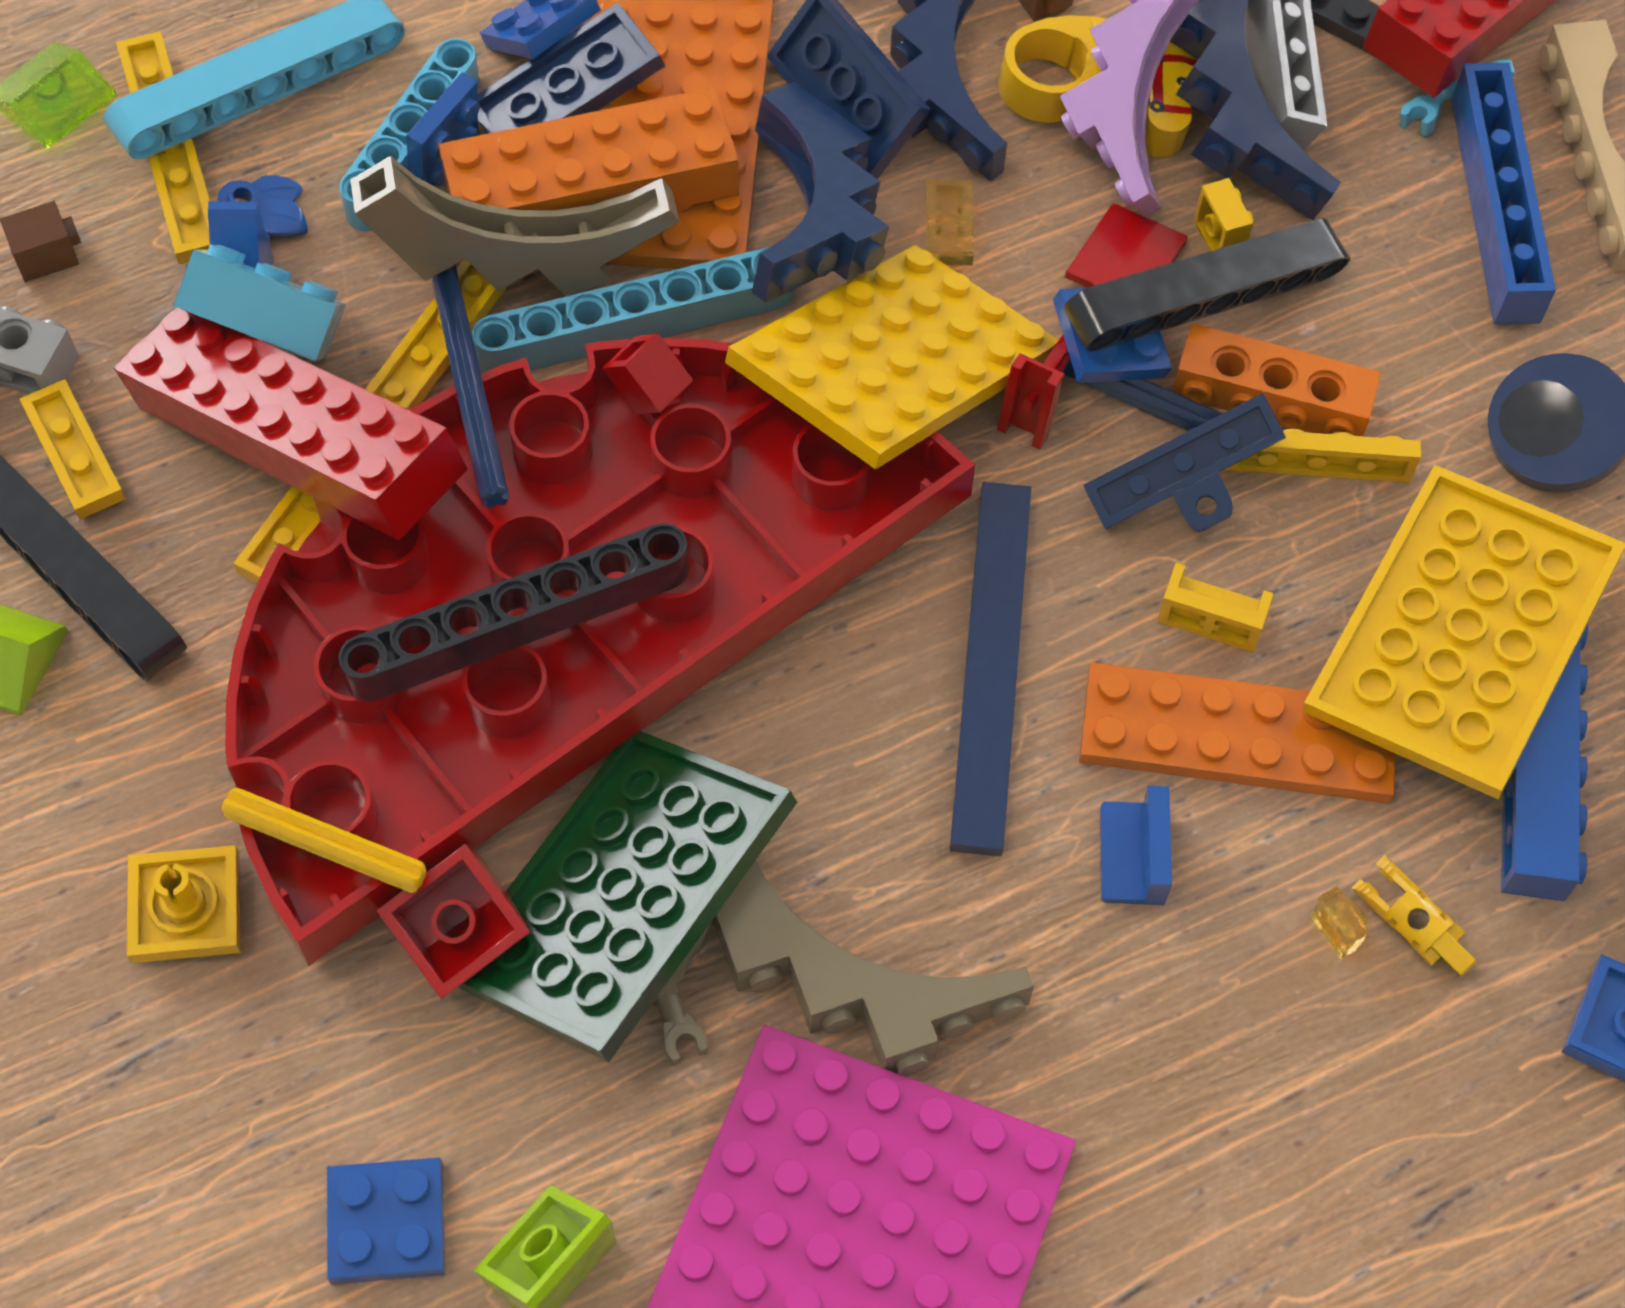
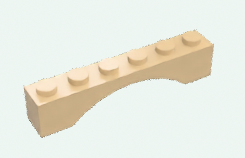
M1606 20L1553 24L1546 44H1543L1540 48V66L1544 72L1547 71L1552 85L1551 99L1553 105L1559 107L1563 119V136L1567 143H1571L1575 155V172L1578 179H1583L1587 191V209L1590 216L1595 217L1600 231V249L1603 254L1608 255L1613 272L1625 271V161L1617 152L1610 138L1603 114V88L1618 53Z

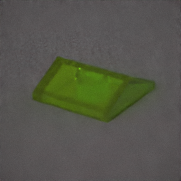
M54 41L0 82V111L45 148H48L116 96V92L79 50Z

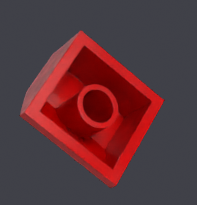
M466 844L428 871L417 892L410 893L403 890L376 910L441 999H444L531 933L504 887L475 848Z

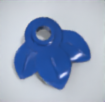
M266 175L253 183L240 180L229 182L219 191L218 202H237L235 199H244L248 202L258 203L268 241H270V236L290 237L307 233L306 218L302 210L294 202L301 195L303 188L294 180L277 175Z

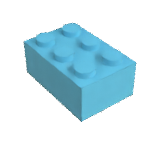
M210 244L208 250L193 249L173 304L174 307L314 361L327 357L346 303L335 300L338 293L337 290L314 281H305L303 287L289 282L292 275L291 272L268 263H257L256 268L243 264L245 254L219 244L217 246Z

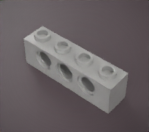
M0 306V386L31 394L63 379L66 380L79 357L68 329L56 321L49 319L39 321L23 316L11 307Z

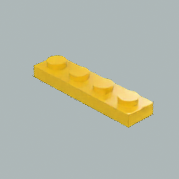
M1300 429L1283 430L1286 439L1225 470L1411 483L1421 459V441L1406 440L1398 436L1377 438L1354 436L1347 432L1321 434L1307 433Z

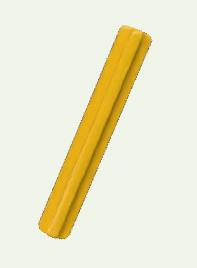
M232 788L223 801L221 810L227 819L407 892H417L424 881L427 870L423 862L240 788Z

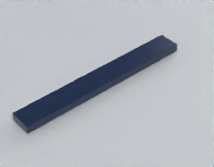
M982 482L949 850L952 852L1001 857L1003 854L1031 486Z

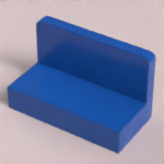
M1148 786L1143 803L1105 801L1101 804V900L1104 903L1165 905L1172 887L1169 787Z

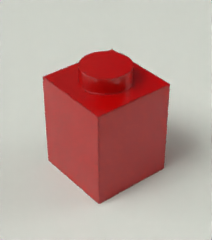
M658 333L635 336L602 367L603 371L637 414L659 413L661 415L668 409L677 406L683 399L681 392L693 381L692 377Z

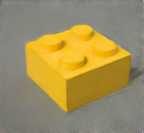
M1229 178L1202 185L1194 223L1209 252L1249 240L1251 230L1254 227V219L1252 213L1244 207L1238 188H1234Z

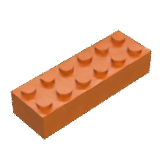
M715 87L438 144L448 194L481 205L514 210H559L593 205L629 194L660 178L672 189L676 208L739 195V160Z

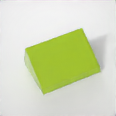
M0 604L1 710L19 716L23 715L68 632L65 625Z
M550 1184L473 1271L514 1308H559L616 1243L612 1221L605 1213Z

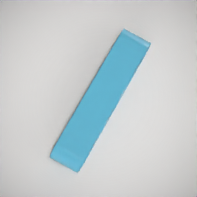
M459 38L448 39L435 49L343 176L339 184L340 195L346 220L354 229L363 232L373 231L355 214L350 180L389 156H392L408 170L406 134L461 72L477 80L479 89L480 78L476 52L470 42Z

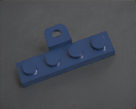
M1262 393L1089 481L1083 486L1106 530L1173 496L1190 527L1195 531L1202 532L1230 518L1232 515L1231 497L1219 472L1286 439V436L1266 397ZM1209 497L1216 502V510L1212 514L1202 515L1198 512L1197 504L1202 498Z

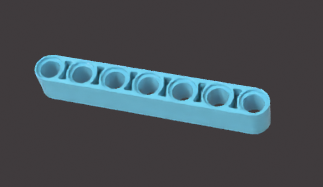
M348 0L126 95L113 102L107 108L104 114V122L131 158H148L389 52L403 39L405 27L384 0Z
M766 247L489 315L480 319L474 325L472 337L482 373L523 358H527L530 371L586 357L584 344L633 339L635 336L657 333L661 338L780 309L787 306L792 300L794 291L785 293L766 303L752 293L759 255L769 248Z

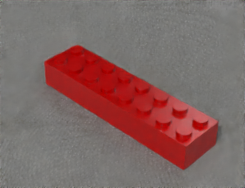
M176 308L169 313L162 323L139 344L135 345L128 355L113 368L140 409L398 541L468 470L446 427L252 336L180 308Z

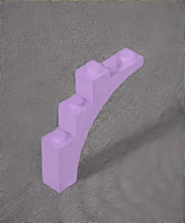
M1130 0L1132 5L1090 29L1097 43V46L1093 47L1091 52L1102 72L1060 96L1067 110L1066 113L1061 115V118L1074 140L1081 137L1091 149L1097 147L1108 168L1115 166L1121 178L1115 182L1120 197L1127 207L1134 204L1144 216L1161 208L1150 177L1145 144L1148 100L1156 70L1172 36L1190 10L1200 0Z

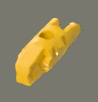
M1384 855L1376 865L1380 868V872L1391 883H1395L1405 894L1390 907L1380 897V893L1362 879L1351 889L1389 926L1400 933L1429 965L1433 966L1442 958L1460 977H1463L1477 963L1476 959L1457 942L1466 932L1449 915L1438 908L1424 891L1392 860ZM1416 912L1427 914L1429 917L1428 925L1419 930L1412 928L1409 925L1411 915Z

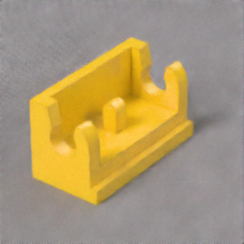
M1176 562L1162 601L1157 622L1254 653L1273 593L1264 590L1261 599L1258 600L1183 576L1186 565Z

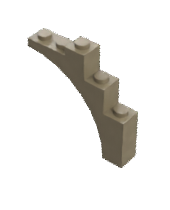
M392 156L387 157L350 180L355 214L422 279L427 281L442 271L452 268L461 260L466 259L498 291L539 269L565 297L586 292L609 279L606 263L622 256L632 248L680 222L672 189L662 178L626 195L593 205L559 210H514L481 205L448 194L419 179Z
M757 860L713 919L738 992L751 988L752 991L767 990L782 981V977L789 975L810 1034L823 1029L826 1033H836L849 1028L856 1022V1018L862 1017L881 1068L891 1072L898 1071L899 1075L902 1076L912 1075L924 1070L930 1065V1060L936 1058L938 1047L937 1035L942 1034L946 1039L955 1038L973 1029L976 1022L994 1017L995 1021H1005L1014 1018L1025 1010V1006L1029 1005L1034 988L1026 967L987 976L940 978L900 972L859 958L820 936L791 911L764 877Z

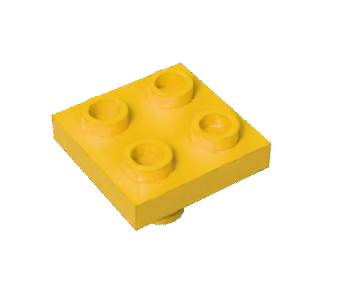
M236 845L128 855L127 957L131 963L241 953L240 853Z

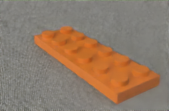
M1090 662L1079 763L1390 804L1394 796L1396 754L1304 713V702L1310 693L1308 690Z

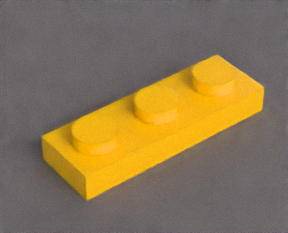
M65 379L19 398L79 520L126 499Z

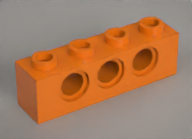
M1191 323L1173 391L1203 405L1206 404L1225 410H1230L1263 393L1278 423L1284 428L1301 429L1321 434L1347 432L1354 436H1364L1370 420L1381 371Z

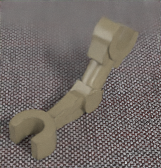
M711 921L655 999L660 1006L665 1023H663L665 1054L673 1066L681 1063L676 1044L682 1039L693 1040L697 1045L700 1056L707 1054V1036L692 1015H686L677 986L683 982L686 968L695 953L699 954L713 932L711 927L714 921Z

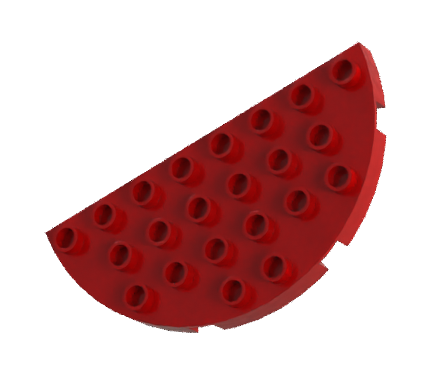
M662 338L692 377L693 381L681 392L683 395L682 401L661 415L659 413L637 414L602 369L632 339L584 344L588 372L555 377L541 382H537L534 379L527 358L497 366L481 373L510 496L508 502L504 506L495 505L492 509L482 505L455 385L415 406L410 411L447 428L468 470L400 541L313 497L320 518L319 524L305 539L298 551L292 550L280 543L277 544L266 563L246 608L233 651L226 695L225 753L228 770L236 788L424 863L427 873L464 844L474 848L482 844L968 499L972 494L975 464L940 432L936 431L881 467L874 469L726 364L728 347L733 345L732 343L705 339ZM662 523L672 524L681 529L686 536L689 564L688 575L684 582L674 589L380 700L371 702L361 701L352 696L347 688L338 656L341 647L346 641L357 635L653 525ZM664 553L659 554L654 558L659 560H668L674 556L672 554ZM616 571L609 573L606 577L616 579L626 574ZM564 590L559 592L557 596L569 597L577 592L574 590ZM516 608L507 614L518 616L527 612V609ZM464 627L457 633L467 635L475 632L478 628ZM414 646L407 653H421L428 646ZM363 665L356 672H370L377 665ZM239 825L248 855L274 911L308 966L380 915L376 910L403 891L398 887L245 825Z

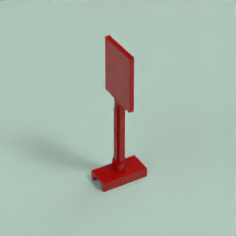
M1112 203L1066 270L1064 278L1089 288L1173 263L1185 246L1188 235ZM1063 334L1044 363L1019 353L1011 365L997 430L1006 433L1012 424L1034 434L1031 446L1039 450L1049 437L1064 377L1063 371L1071 360Z

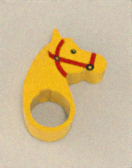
M1072 15L1052 17L1028 24L1014 32L1006 44L998 78L999 93L1005 104L1016 114L1031 121L1041 123L1062 121L1061 115L1066 113L1067 110L1060 96L1102 72L1091 52V49L1097 46V43L1090 29L1108 18ZM1169 42L1156 70L1147 104L1146 151L1147 154L1159 158L1172 157L1181 150L1192 119V105L1177 96L1176 93L1198 60L1172 42ZM1029 60L1051 61L1064 68L1069 67V72L1075 81L1059 86L1041 84L1027 77L1017 65Z

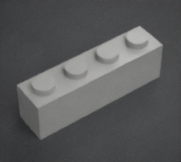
M1248 0L1245 15L1246 47L1254 77L1267 105L1287 134L1305 150L1327 127L1311 1Z

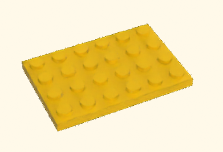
M913 245L882 262L874 270L860 274L729 346L725 363L871 467L877 469L1005 389L1011 365L1019 353L1044 363L1058 342V339L1046 332L1039 324L1031 322L1008 307L1001 299L993 297L972 283L965 275L957 273L936 259L927 250Z
M1434 465L1305 700L1303 712L1499 800L1624 552L1625 543Z

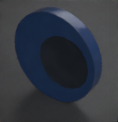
M1558 353L1545 355L1517 367L1498 386L1490 403L1488 431L1490 444L1496 458L1506 471L1517 480L1531 487L1546 491L1566 492L1579 490L1605 479L1625 459L1624 381L1605 364L1578 354Z

